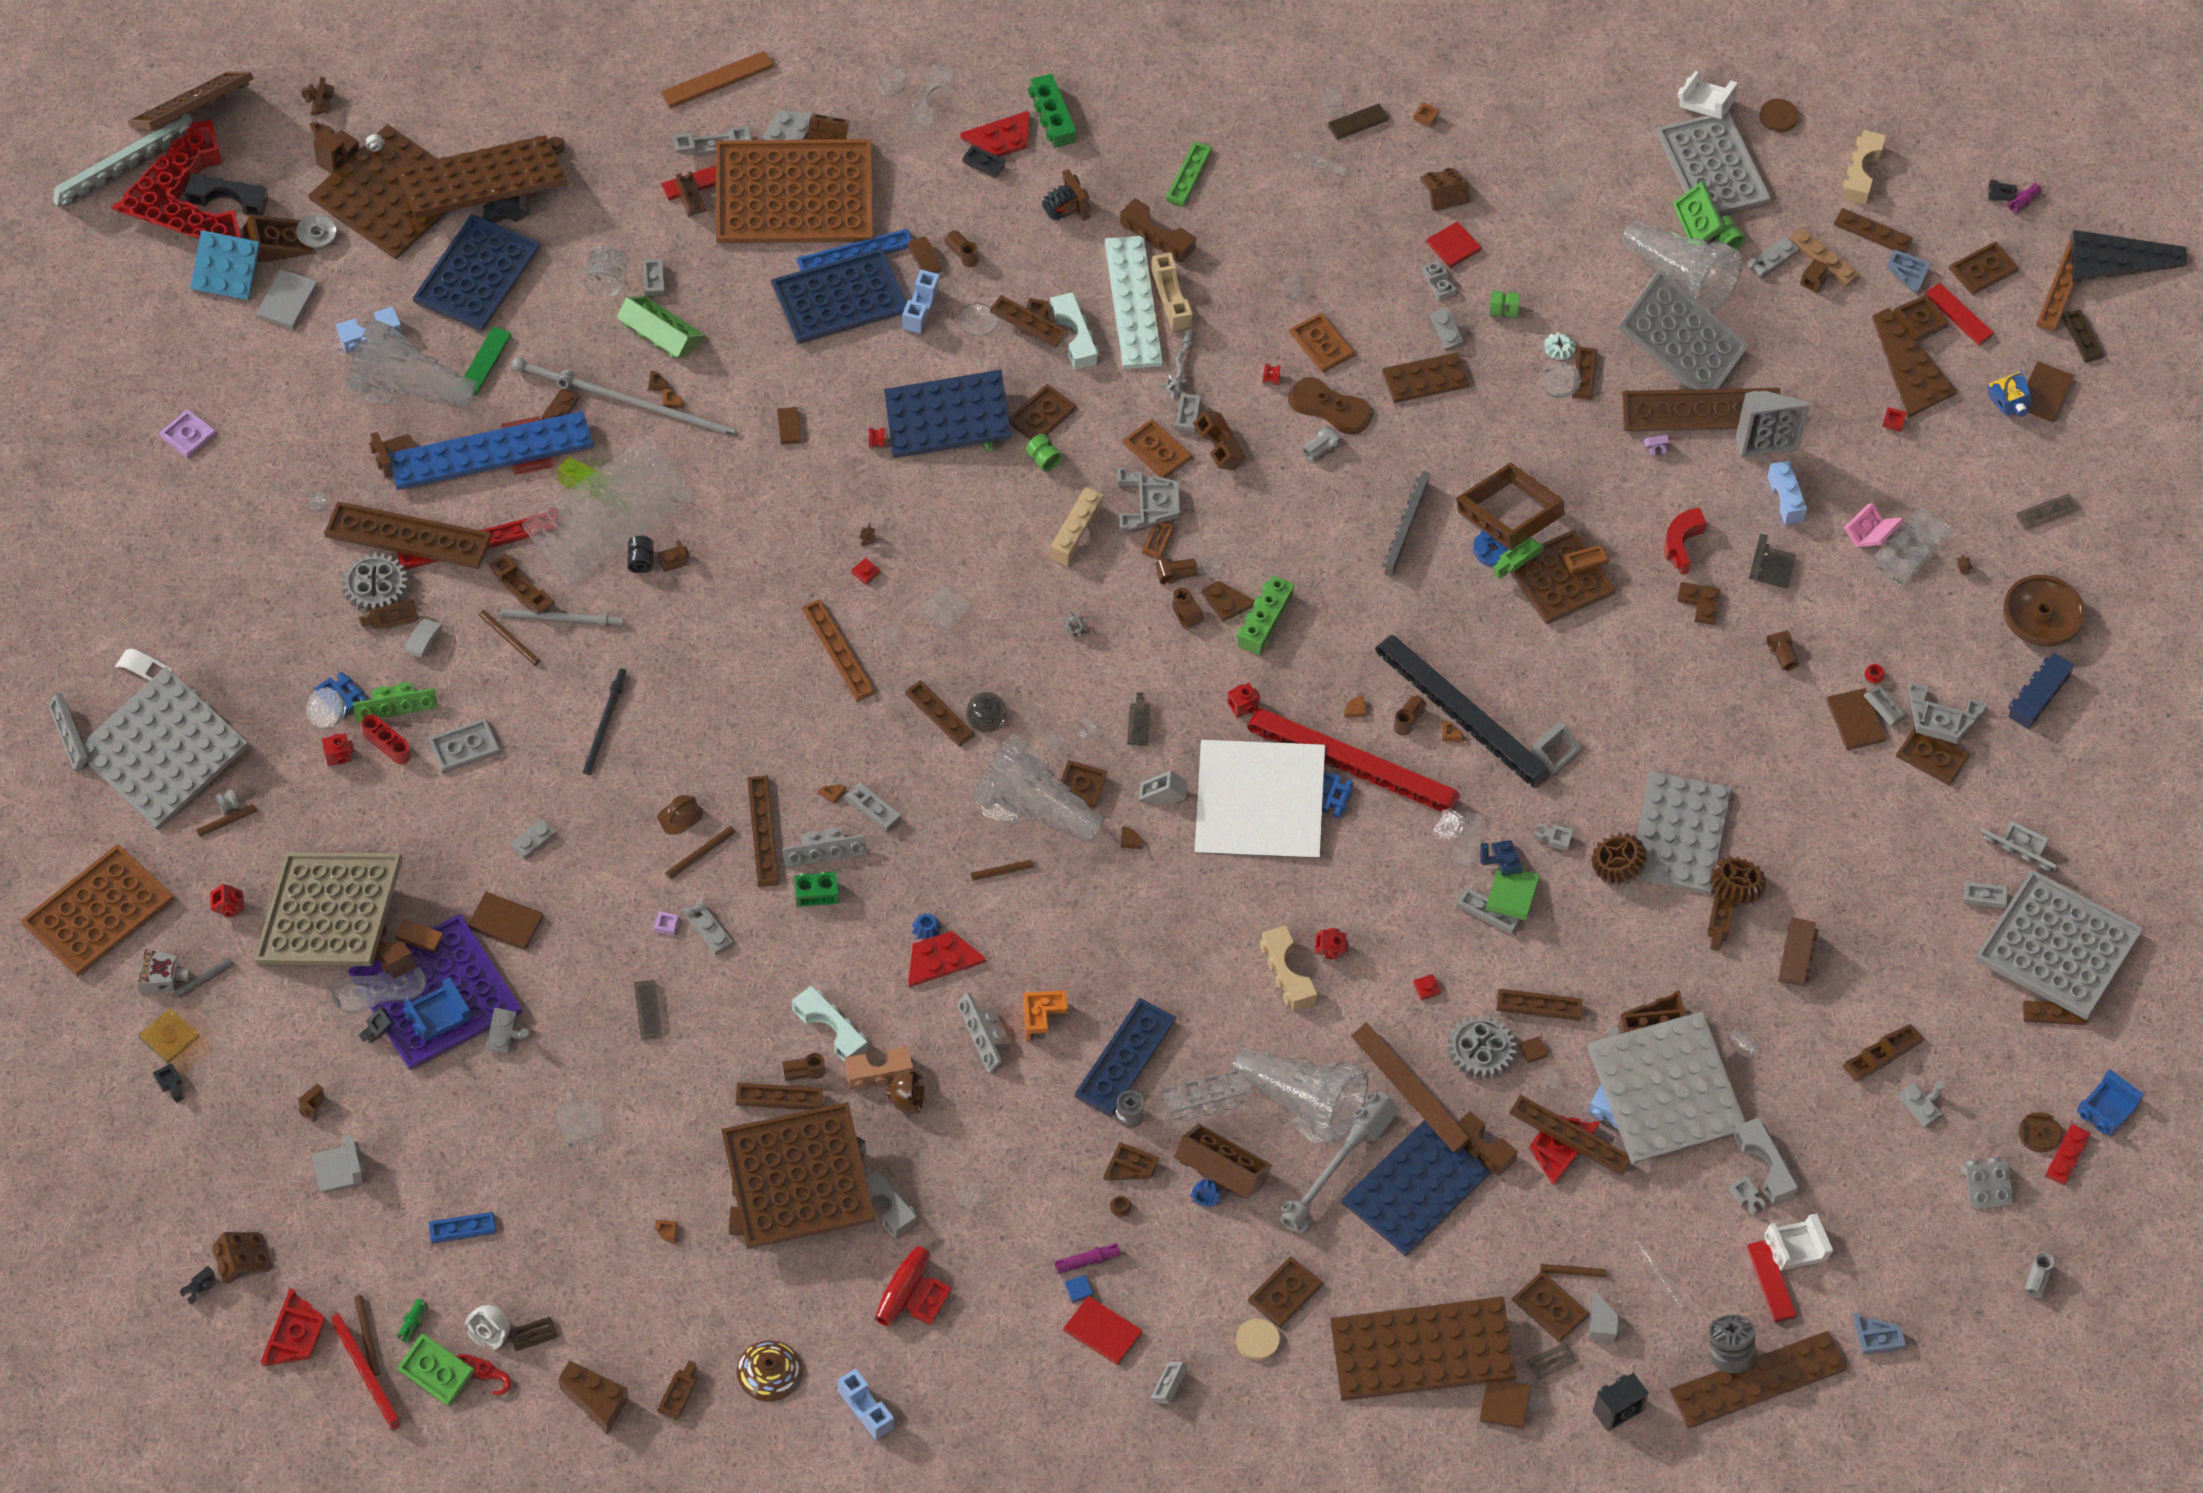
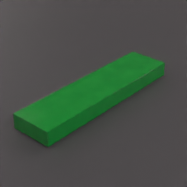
M492 327L459 384L460 390L478 395L510 340L511 332Z

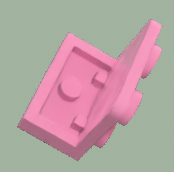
M1872 503L1867 504L1844 527V530L1856 547L1881 546L1887 542V538L1900 529V525L1904 521L1902 518L1883 519Z

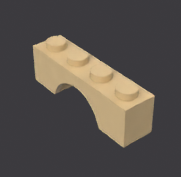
M1863 130L1862 137H1857L1855 147L1858 150L1853 151L1850 161L1853 162V166L1849 165L1846 176L1849 177V180H1844L1842 191L1845 192L1843 199L1866 204L1873 179L1864 172L1862 167L1869 162L1879 161L1886 135Z
M1166 253L1152 256L1151 271L1172 332L1190 329L1192 312L1188 300L1182 297L1172 254Z
M1087 487L1084 488L1050 546V560L1067 567L1069 566L1077 552L1080 539L1086 527L1091 521H1095L1103 507V494Z
M1286 925L1262 932V939L1259 945L1262 953H1266L1268 956L1267 963L1271 971L1274 970L1276 974L1275 981L1278 988L1282 987L1284 991L1283 999L1285 1004L1290 1005L1292 1011L1316 1004L1317 992L1310 977L1294 974L1285 964L1286 957L1293 951L1294 942Z

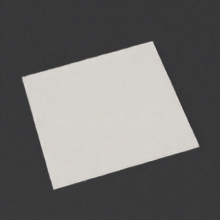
M1201 740L1195 852L1320 858L1325 745Z

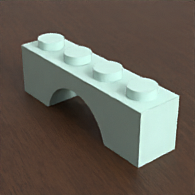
M1073 292L1050 298L1051 314L1055 324L1068 326L1077 335L1068 346V356L1074 370L1096 365L1097 357L1100 356L1099 349L1092 342L1093 335L1091 330H1088L1086 327L1087 320L1085 315H1081L1079 300H1075Z
M810 986L792 1000L793 1012L805 1024L822 1022L835 1030L837 1037L834 1041V1053L844 1063L845 1057L861 1055L867 1052L868 1041L864 1034L858 1033L850 1020L844 1019L836 1006L830 1005L826 1001L821 991H816Z

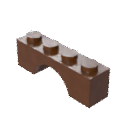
M1136 198L1120 213V223L1125 229L1135 232L1137 236H1141L1144 240L1150 242L1157 250L1161 249L1165 253H1171L1173 260H1178L1182 263L1196 249L1197 237L1183 228L1165 231L1155 227L1149 219L1150 207Z
M384 924L374 961H379L385 974L389 973L393 979H396L413 970L416 966L412 953L402 941L394 943L381 941L382 937L387 933Z

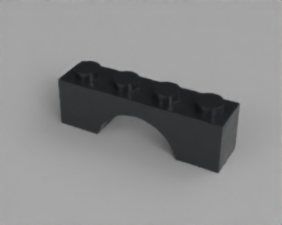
M191 174L185 190L186 201L193 205L206 207L215 199L231 198L242 206L243 214L263 216L269 200L268 190L265 187L227 181L221 178L216 179L204 175Z

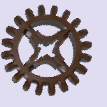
M1619 832L1617 836H1614L1611 833V838L1607 839L1604 837V842H1597L1598 848L1593 849L1594 855L1591 856L1592 867L1596 875L1603 882L1608 881L1611 885L1616 882L1620 886L1621 882L1624 881L1628 884L1629 879H1636L1635 875H1642L1641 869H1646L1645 863L1648 862L1647 850L1643 842L1638 840L1635 835L1631 836L1627 832L1623 836Z
M1729 856L1728 859L1722 858L1721 861H1717L1714 868H1712L1710 884L1712 885V890L1716 891V895H1721L1723 900L1728 899L1730 903L1733 901L1738 905L1740 903L1747 905L1749 902L1754 904L1756 900L1762 897L1766 888V877L1764 872L1760 871V866H1754V862H1748L1746 858L1742 860L1738 856L1736 859Z

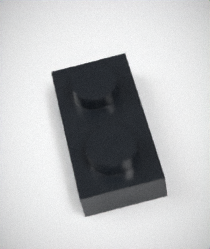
M972 145L963 156L962 163L996 178L1005 167L1006 160Z

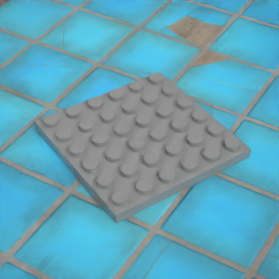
M166 666L82 743L88 758L85 763L156 830L169 821L249 746L244 738Z
M2031 870L1976 954L1974 960L2087 1020L2141 935L2143 928Z
M1702 1011L1590 1042L1587 1045L1631 1164L1734 1135L1736 1126L1745 1123Z

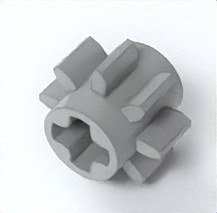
M1070 611V617L1063 618V621L1067 623L1063 630L1068 629L1070 636L1073 633L1081 636V629L1087 630L1088 626L1083 624V622L1087 621V617H1082L1080 615L1081 611H1078L1077 614H1073ZM1075 620L1078 621L1076 627L1072 626Z

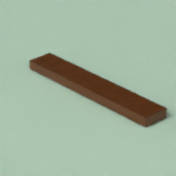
M768 775L747 777L758 887L777 886L779 881Z
M1519 1095L1510 1110V1115L1620 1176H1623L1631 1162L1627 1153L1522 1095Z

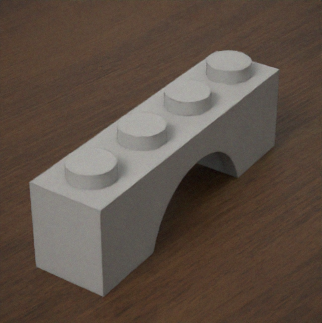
M1759 1118L1736 1126L1733 1136L1742 1152L1760 1156L1770 1168V1175L1765 1179L1763 1190L1772 1206L1794 1198L1799 1187L1798 1182L1789 1173L1786 1160L1782 1159L1779 1155L1777 1144L1770 1139L1767 1126L1762 1124Z

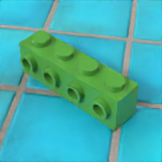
M1272 575L1269 582L1266 581L1264 583L1261 597L1257 596L1253 605V611H1249L1245 618L1246 624L1244 627H1240L1237 632L1238 647L1257 655L1261 654L1294 595L1295 584Z

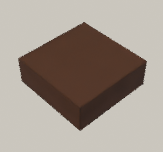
M1539 1036L1519 1044L1528 1064L1543 1059L1548 1055Z

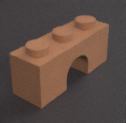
M908 1046L888 1049L887 1062L880 1067L869 1064L866 1054L845 1057V1070L850 1089L862 1090L867 1086L875 1084L883 1086L888 1082H892L897 1074L913 1070Z

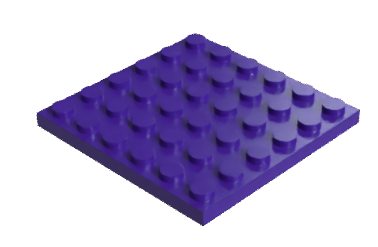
M461 914L430 928L443 933V938L434 954L404 943L412 953L416 968L396 979H393L389 973L385 974L379 961H374L372 966H355L348 970V975L372 1013L379 1007H384L395 1022L386 1032V1035L408 1070L488 1031L495 1007L516 1012L515 1016L522 1013V1008ZM450 977L470 1010L471 1020L425 1042L422 1036L418 1037L416 1035L412 1020H407L404 1015V1000L408 998L410 1002L426 996L442 988V981Z

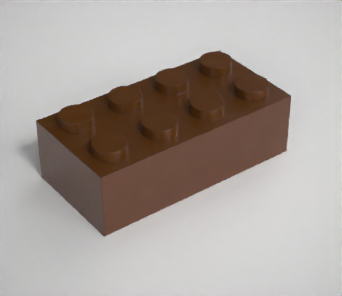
M1197 1124L1183 1135L1174 1155V1158L1178 1159L1182 1165L1194 1168L1200 1175L1215 1180L1219 1186L1227 1187L1234 1191L1237 1196L1246 1199L1263 1187L1272 1168V1164L1201 1124Z

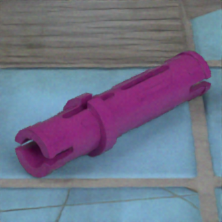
M1114 1243L1101 1248L1094 1247L1091 1251L1055 1260L1054 1264L1056 1270H1058L1057 1273L1060 1274L1094 1263L1101 1264L1103 1263L1102 1261L1119 1257L1121 1254L1118 1244Z

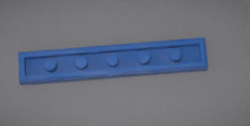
M904 229L877 236L873 239L862 240L798 257L796 261L800 271L880 248L883 249L884 254H889L909 248L907 242L912 241L909 230Z

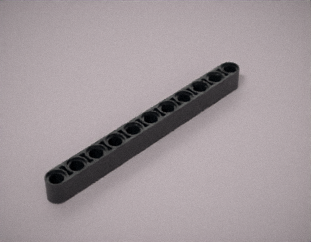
M1389 635L1375 647L1379 657L1382 656V659L1394 670L1397 669V672L1408 682L1411 681L1415 688L1422 694H1426V697L1436 706L1441 707V710L1451 719L1457 720L1455 722L1468 733L1471 732L1470 735L1482 745H1486V749L1497 758L1500 757V761L1512 771L1515 770V774L1527 784L1530 783L1532 788H1536L1550 776L1549 768L1396 636Z

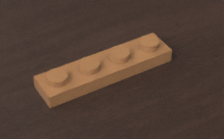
M1803 228L1799 229L1789 238L1799 248V251L1811 261L1816 259L1824 262L1829 268L1826 273L1845 288L1859 277V272Z

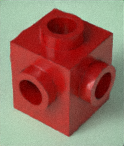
M1250 682L1244 685H1237L1234 689L1228 691L1227 704L1236 718L1244 714H1251L1258 709L1260 695L1256 688L1253 689Z
M346 733L322 738L327 766L342 765L352 761L351 753L354 752L352 740L348 741Z
M223 883L210 892L211 911L225 917L235 916L244 910L243 891Z
M1337 928L1322 929L1316 933L1314 954L1324 955L1326 959L1330 960L1338 959V957L1347 952L1349 944L1348 940H1346L1347 933L1340 932V929Z

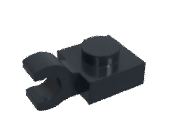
M379 1007L366 1020L369 1026L359 1034V1037L363 1042L368 1040L371 1043L377 1037L381 1038L395 1024L384 1007Z
M172 1063L152 1072L162 1092L169 1090L176 1103L184 1100L181 1095L182 1091L178 1086L182 1084V1080Z
M209 1266L205 1267L191 1279L192 1282L189 1285L184 1286L180 1290V1295L183 1297L187 1293L192 1294L188 1297L187 1301L189 1304L194 1303L197 1299V1293L199 1294L203 1290L207 1291L213 1286L216 1280L214 1271Z

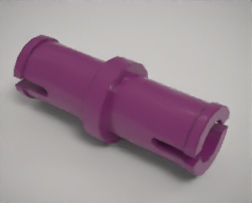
M2033 183L2028 189L2022 190L2018 193V197L2008 204L2009 210L2017 213L2022 207L2029 205L2032 199L2042 192L2041 186Z

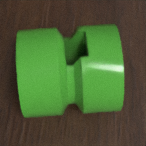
M1723 216L1721 220L1725 229L1715 235L1714 238L1718 240L1724 252L1728 253L1741 247L1745 242V236L1739 228H1735L1736 223L1731 216Z
M1492 290L1489 315L1501 316L1505 314L1506 317L1517 318L1519 293L1508 292L1504 294L1503 291Z
M1045 434L1037 435L1026 446V452L1032 459H1036L1037 465L1044 472L1056 467L1063 458V454Z

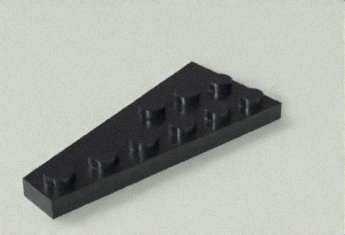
M2073 230L2071 234L2072 282H2077L2079 279L2084 278L2092 280L2099 276L2114 277L2135 274L2137 271L2151 272L2152 269L2159 268L2163 270L2184 267L2187 263V250L2184 246Z

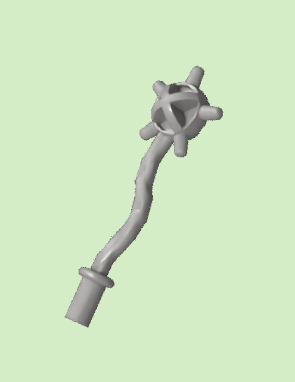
M1191 329L1186 330L1184 340L1181 342L1184 347L1178 352L1176 357L1178 375L1173 378L1172 374H1169L1167 383H1160V387L1166 388L1172 400L1181 393L1187 394L1184 391V385L1187 383V380L1181 381V376L1183 375L1181 357L1185 355L1189 347L1193 346V331Z

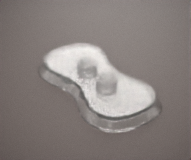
M418 966L396 979H393L389 973L385 974L384 972L373 976L347 977L333 986L332 998L334 1004L343 1012L351 1014L360 1013L380 1003L417 998L425 989L426 978L424 972Z

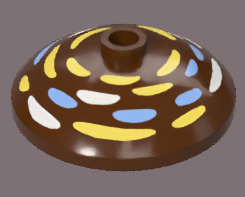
M765 1340L751 1345L742 1353L737 1363L736 1372L741 1388L749 1396L757 1400L770 1402L784 1399L797 1389L802 1379L803 1367L799 1355L789 1345L780 1341ZM771 1362L773 1365L769 1367L766 1366V1363Z

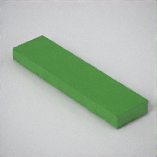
M1194 141L1166 196L1167 202L1182 207L1185 206L1212 152V147Z

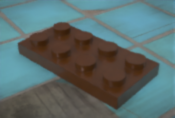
M1458 352L1382 368L1393 403L1468 388L1470 384Z

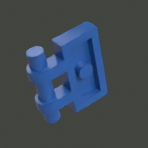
M343 672L337 675L339 681L335 682L330 677L314 688L315 693L339 720L354 710V701L368 700L364 696L362 689L357 688L353 684L352 678L346 676ZM347 688L350 693L346 694L342 689Z
M1324 771L1322 812L1328 813L1329 808L1332 807L1335 809L1334 816L1341 818L1343 812L1347 809L1348 798L1352 796L1354 782L1347 780L1345 785L1339 783L1341 776ZM1335 792L1341 794L1340 799L1334 798Z

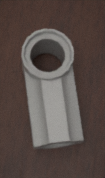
M1327 425L1319 431L1317 437L1302 446V452L1309 461H1314L1327 451L1333 452L1335 447L1339 448L1343 443V438L1332 427Z
M2041 1252L2036 1256L2024 1288V1292L2027 1295L2035 1298L2042 1297L2050 1272L2054 1266V1258L2051 1254ZM2038 1263L2046 1264L2047 1268L2041 1267Z

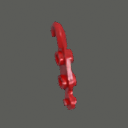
M468 1354L456 1356L475 1369L471 1377L480 1380L499 1379L504 1382L503 1389L493 1391V1395H504L510 1390L512 1383L509 1375L500 1371L491 1362Z

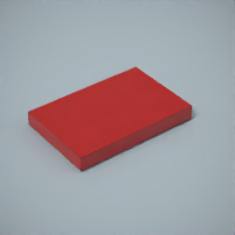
M1090 1296L1085 1299L1063 1328L1064 1332L1117 1366L1142 1334V1329Z

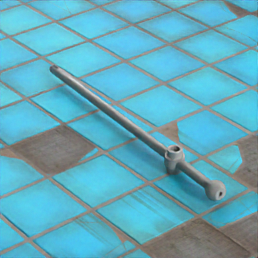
M516 357L512 362L514 371L522 372L525 370L557 380V386L561 389L569 388L572 385L729 436H737L736 433L738 431L734 428L576 379L571 370L557 373L529 364L522 357Z

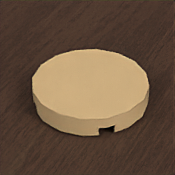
M1255 1318L1247 1320L1240 1326L1237 1331L1236 1345L1238 1351L1244 1357L1254 1359V1361H1263L1276 1353L1279 1347L1280 1336L1277 1328L1272 1323L1264 1319Z

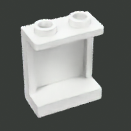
M1695 71L1691 77H1688L1685 86L1681 87L1678 92V98L1680 99L1679 107L1722 119L1737 98L1738 83L1730 81L1726 88L1700 81L1699 72Z
M1817 1214L1809 1215L1805 1222L1776 1227V1224L1772 1223L1765 1232V1241L1770 1245L1773 1259L1778 1264L1780 1271L1827 1261L1833 1252Z

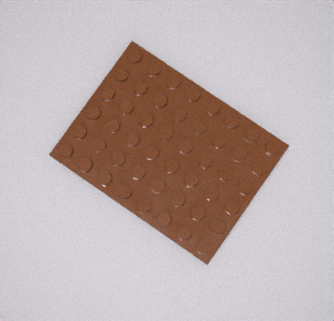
M871 139L716 140V243L859 242L873 239Z

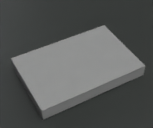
M280 270L259 307L256 318L293 330L317 287V281Z
M486 718L427 738L442 774L501 754Z

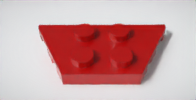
M1029 111L961 132L960 138L997 157L1026 149Z
M953 931L913 943L908 986L919 985L985 963V957Z
M1558 1115L1591 1134H1594L1600 1125L1598 1121H1593V1123L1582 1122L1580 1118H1566ZM1541 1131L1529 1148L1552 1185L1558 1182L1579 1154V1152Z
M292 1288L288 1291L262 1356V1366L310 1359L323 1328L325 1317L317 1310H314L306 1300L300 1298Z

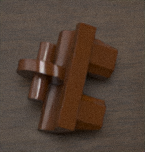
M321 76L319 84L315 88L314 85L310 84L308 87L303 88L301 92L302 97L306 99L307 103H311L313 100L311 115H317L318 111L329 113L332 101L322 99V97L331 99L335 87L326 84V78Z

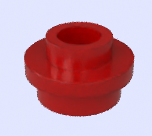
M1871 664L1865 669L1864 676L1868 682L1877 684L1884 680L1885 672L1882 666Z

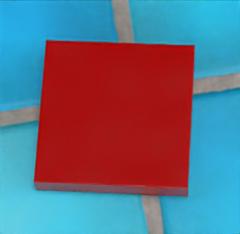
M1458 221L1427 238L1426 241L1449 268L1481 251V246Z

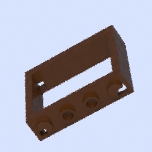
M1511 462L1456 497L1458 513L1509 550L1514 549L1565 515V503L1559 495L1557 496L1547 486H1543L1534 477L1529 476ZM1510 483H1513L1546 507L1513 530L1478 505Z

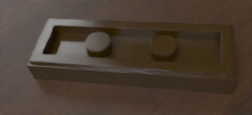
M1378 103L1328 122V127L1336 140L1384 123L1388 121V116Z
M2081 309L2062 314V319L2084 363L2102 359L2104 355Z

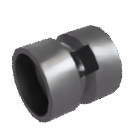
M1128 1090L1119 1095L1116 1106V1119L1121 1126L1134 1128L1143 1121L1145 1102L1140 1093Z

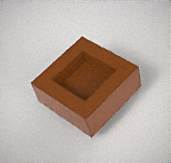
M1423 102L1415 112L1413 120L1431 127L1439 116L1440 110Z

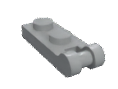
M1784 237L1756 258L1750 259L1747 267L1750 270L1756 271V275L1762 279L1797 254L1799 248L1790 239Z
M858 783L852 792H848L844 796V799L850 805L855 806L885 832L901 819V815L862 783Z
M702 900L695 902L693 907H687L682 910L683 915L714 955L733 945L732 940L711 915ZM700 912L702 916L696 918L694 915Z

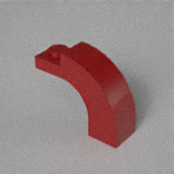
M1700 507L1679 514L1671 522L1667 530L1664 543L1666 561L1673 559V565L1676 569H1679L1681 575L1689 573L1691 564L1683 542L1689 537L1705 533L1707 522Z

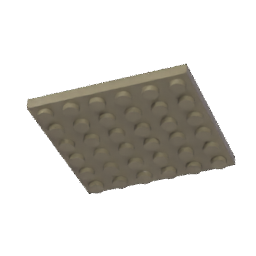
M286 852L254 961L256 964L372 966L402 864V855L400 853Z

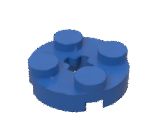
M1483 530L1473 543L1474 555L1480 563L1489 567L1495 566L1500 560V556L1509 550ZM1495 545L1498 549L1490 551L1488 546Z

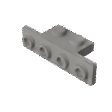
M2013 821L2010 822L2003 837L1982 828L1981 834L1984 835V840L1992 844L1997 841L2003 844L2002 848L2010 853H2013L2015 850L2021 853L2020 857L2031 863L2035 860L2040 863V868L2048 872L2051 869L2057 870L2058 866L2040 857L2049 841L2048 838Z
M829 828L819 832L809 831L806 834L800 835L802 845L783 848L786 868L867 854L865 835L844 838L841 828Z
M966 993L957 1003V1006L987 1072L993 1073L1002 1062L997 1049L1007 1048L1011 1042L996 1010L978 1009L972 994Z

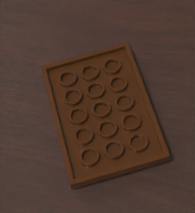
M227 71L128 120V124L131 128H137L138 130L158 131L165 127L164 123L176 122L182 118L181 115L185 113L192 114L199 110V106L204 104L208 106L216 102L215 98L220 96L223 98L232 94V90L235 88L242 89L250 85L249 81L254 78L251 72Z

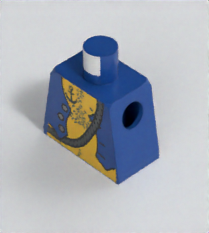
M2022 370L1987 384L1989 398L2004 415L2016 413L2018 417H2024L2028 414L2027 408L2031 406V396Z

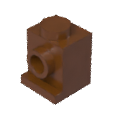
M1814 259L1802 274L1800 285L1817 294L1820 284L1823 285L1827 280L1828 275L1826 272L1829 269L1824 262Z

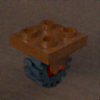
M1067 169L1062 172L1064 185L1058 186V189L1056 187L1053 188L1052 192L1049 191L1047 193L1048 196H1044V200H1042V207L1052 220H1060L1061 217L1065 218L1066 215L1070 216L1072 212L1077 211L1084 221L1090 218L1089 210H1091V207L1087 201L1089 195L1085 188L1082 189L1080 187L1077 175H1073Z

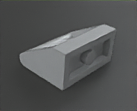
M1561 721L1539 738L1531 748V753L1540 759L1553 775L1582 751L1578 741ZM1560 739H1563L1572 748L1553 764L1545 752Z

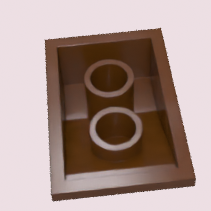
M250 215L242 228L244 239L260 242L257 261L267 262L312 253L311 247L303 244L297 236V226L301 220Z

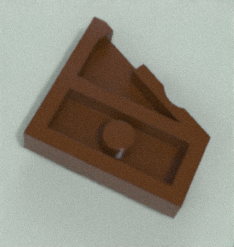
M1220 581L1203 588L1201 592L1222 622L1253 608L1255 602L1252 598Z

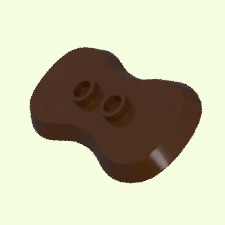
M1306 377L1299 380L1292 387L1288 395V403L1293 410L1300 414L1320 417L1344 434L1355 435L1361 433L1368 427L1373 417L1372 407L1365 400L1359 397L1339 394L1317 378Z

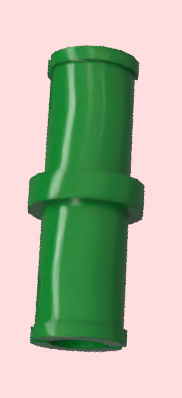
M417 1298L410 1312L404 1317V1323L396 1335L398 1339L403 1336L401 1340L403 1342H409L415 1328L421 1324L420 1319L428 1307L427 1302L421 1305L424 1301L423 1299Z

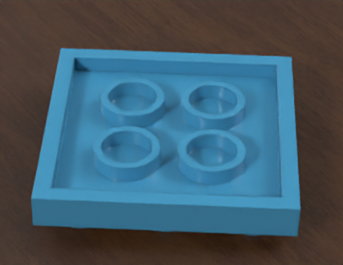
M201 230L190 289L249 300L260 242Z

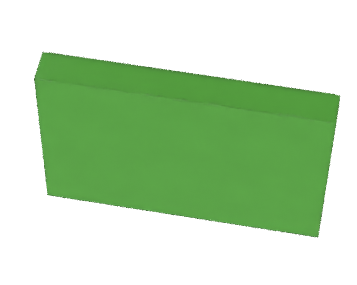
M1702 181L1672 203L1691 248L1694 250L1700 248L1725 229L1707 185Z
M1498 867L1485 910L1526 920L1539 880V874L1522 870V873L1502 876Z
M421 1333L397 1368L398 1371L449 1407L475 1372V1369L424 1333Z

